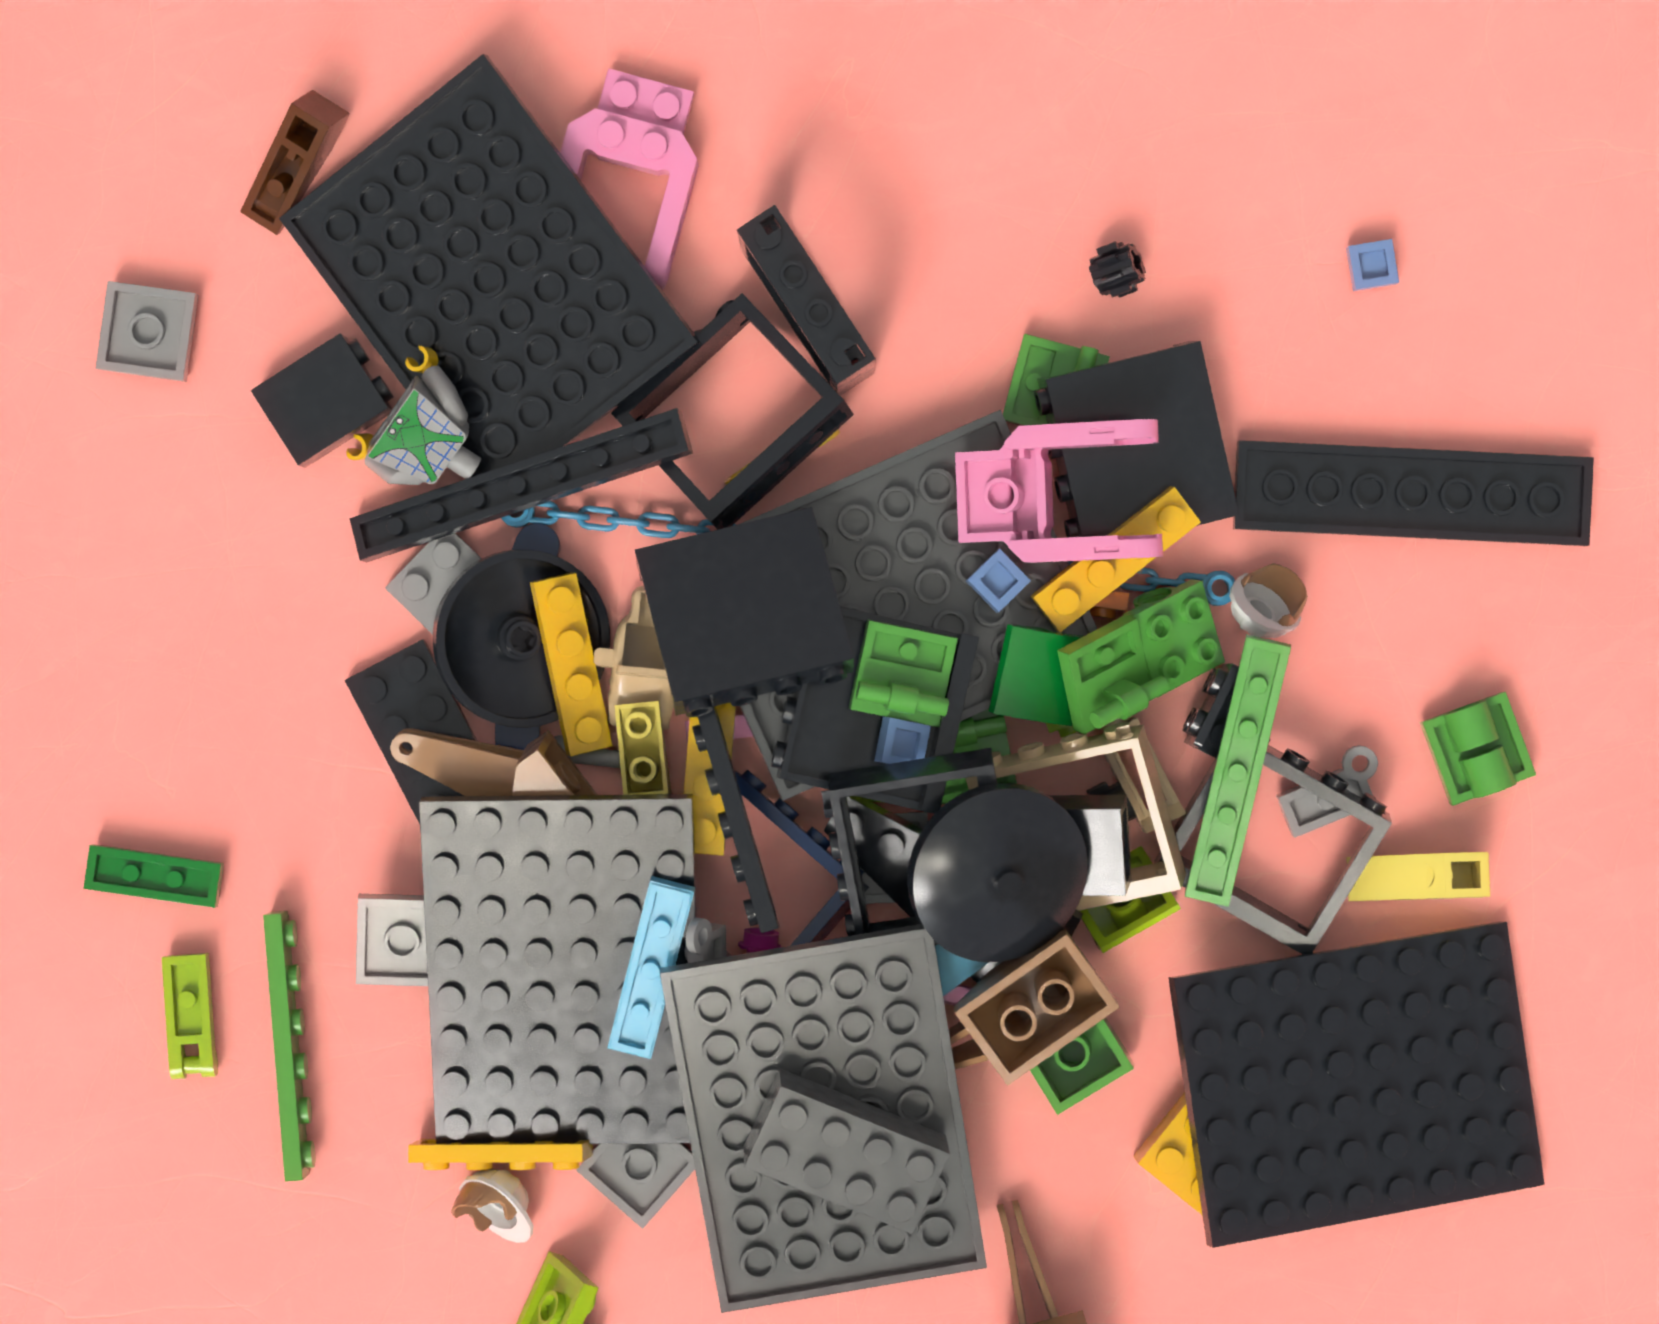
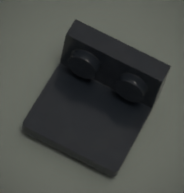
M1233 663L1222 664L1221 668H1213L1202 688V692L1206 693L1207 696L1201 708H1192L1182 728V731L1188 734L1184 743L1214 758L1218 755L1239 667Z

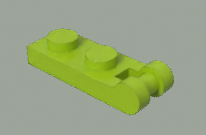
M209 953L163 956L161 959L170 1077L172 1080L186 1079L187 1074L201 1073L202 1077H216L218 1074V1057L215 1049ZM198 1044L199 1056H186L184 1045Z

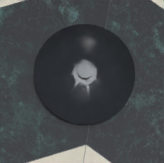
M526 549L507 550L491 554L471 564L449 586L441 599L434 620V658L439 674L447 689L471 713L492 723L515 728L537 727L559 720L530 582L571 572L576 573L593 655L597 648L610 649V625L604 603L591 581L575 566L562 558L541 551ZM596 667L599 681L605 670L604 667Z
M993 783L970 789L941 807L924 826L915 842L907 874V887L913 911L929 935L952 954L978 962H1001L1019 958L1050 941L1066 925L1075 912L1086 884L1088 866L1086 846L1080 829L1070 814L1052 797L1038 789L1017 783Z

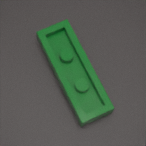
M92 844L89 845L83 889L216 908L219 904L224 863Z

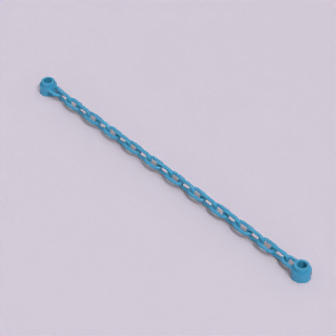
M552 501L538 505L553 509L547 511V515L551 518L534 517L535 507L524 510L523 514L517 518L511 515L501 518L507 525L515 528L524 527L529 523L552 525L559 518L574 519L584 529L605 532L613 531L619 525L636 526L642 535L658 538H673L679 531L701 534L710 532V529L705 526H713L708 519L702 520L697 526L680 524L679 520L673 515L645 512L638 519L622 518L615 509L591 505L582 507L578 513L560 511L558 505ZM585 513L610 514L612 516L607 517L606 521L611 523V525L587 523L585 521L590 520V515ZM646 519L671 521L672 523H668L666 528L672 531L647 530L644 527H649L650 522ZM1144 568L1142 573L1139 574L1150 575L1151 577L1145 579L1146 583L1150 585L1124 582L1119 587L1125 590L1148 592L1156 589L1158 585L1177 587L1185 583V579L1201 580L1208 604L1222 606L1231 602L1229 597L1230 588L1235 579L1228 572L1222 570L1213 571L1208 574L1188 572L1179 575L1177 579L1159 578L1157 572L1153 569ZM1219 579L1223 580L1227 585V592L1221 597L1216 596L1212 591L1213 582Z

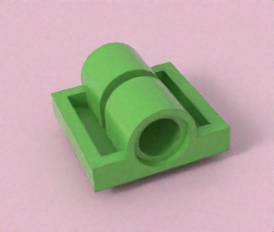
M1190 579L1175 588L1164 587L1145 592L1133 600L1135 608L1123 614L1138 619L1149 681L1162 675L1169 683V691L1225 662L1201 580Z
M1506 692L1497 693L1419 722L1449 804L1452 806L1473 798H1480L1500 792L1516 785L1519 781L1536 775Z

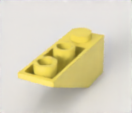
M659 701L614 705L623 795L672 794Z
M1459 852L1372 856L1348 894V901L1490 897L1489 853ZM1346 857V864L1349 862L1351 857Z

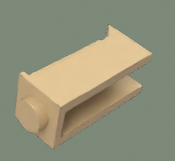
M1135 717L1129 720L1118 718L1103 726L1102 730L1104 732L1105 728L1118 723L1127 722L1130 724V727L1141 724L1139 719ZM1149 742L1170 819L1173 821L1187 813L1181 805ZM1118 752L1103 754L1116 781L1120 783L1127 794L1142 832L1147 834L1155 830L1150 811L1146 809Z

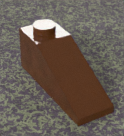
M314 90L292 102L240 212L275 235L280 234L284 225L279 218L301 201L331 153L350 113Z

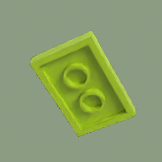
M549 1251L516 1324H583L586 1316L594 1308L599 1288L566 1257Z

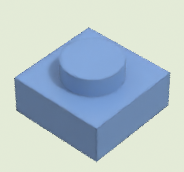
M1392 239L1351 245L1346 248L1353 292L1397 285L1399 283Z
M1000 548L966 580L996 613L1000 612L1031 581Z
M883 717L874 761L891 764L925 758L931 726Z

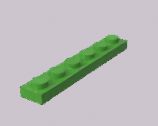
M1246 634L1185 889V897L1229 907L1291 651V644Z
M287 910L269 912L263 915L285 1182L304 1180L310 1174L309 1168H314L316 1162L314 1142L307 1141L306 1124L312 1121L310 1097H303L302 1079L308 1078V1059L306 1053H300L298 1035H304L305 1020L303 1009H296L295 991L301 990V972L299 965H293L291 951V947L297 946L298 934L295 920H289Z

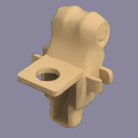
M639 586L632 592L629 614L622 619L616 629L613 649L597 648L594 652V663L596 667L611 668L610 689L608 692V724L616 726L614 705L659 701L663 730H667L670 727L669 724L674 708L673 698L644 587Z

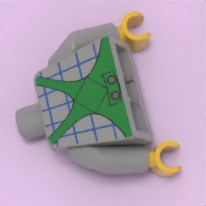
M419 345V350L424 354L423 364L419 366L418 362L410 357L406 358L405 364L411 371L423 373L422 380L417 376L414 377L374 436L370 433L354 434L353 437L362 444V451L357 448H348L346 455L351 460H364L365 465L388 484L420 485L425 482L434 485L446 467L464 479H468L475 472L481 461V457L462 446L469 433L468 413L456 387L441 367L437 366L438 355L431 348Z

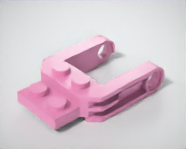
M608 68L598 108L589 111L568 124L560 153L580 180L582 179L587 157L590 154L596 156L601 161L657 176L669 175L645 268L660 288L664 290L669 278L699 167L697 158L684 137L695 94L691 90Z
M1134 419L1018 426L1006 439L1000 450L955 452L959 543L1004 541L1013 553L1023 562L1028 563L1163 557L1162 534L1052 538L1051 530L1054 526L1052 464L1048 458V451L1051 449L1159 443L1158 420Z

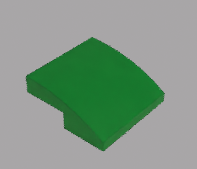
M1007 624L989 712L1019 719L1073 726L1057 650L1084 637V635L1058 633L1039 627Z

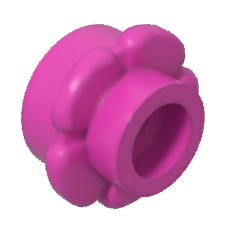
M759 927L744 929L743 941H739L738 946L741 949H746V953L781 948V945L778 943L779 932L771 930L761 933Z

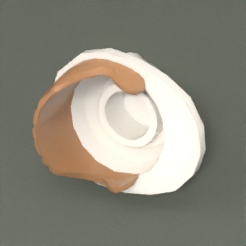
M1275 563L1239 576L1231 586L1229 594L1232 602V615L1239 623L1240 628L1252 636L1262 638H1278L1295 630L1301 621L1300 615L1308 597L1306 587L1298 575L1291 569Z
M505 1169L480 1170L472 1176L466 1177L459 1187L460 1192L451 1209V1213L455 1218L468 1214L473 1219L478 1231L483 1232L489 1228L492 1232L512 1242L523 1243L531 1238L534 1225L526 1212L529 1203L528 1193L518 1177L513 1176Z

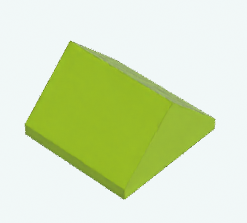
M1142 846L1130 852L1131 868L1153 864ZM1170 891L1080 910V912L1084 913L1082 921L1096 946L1102 953H1105L1181 908Z

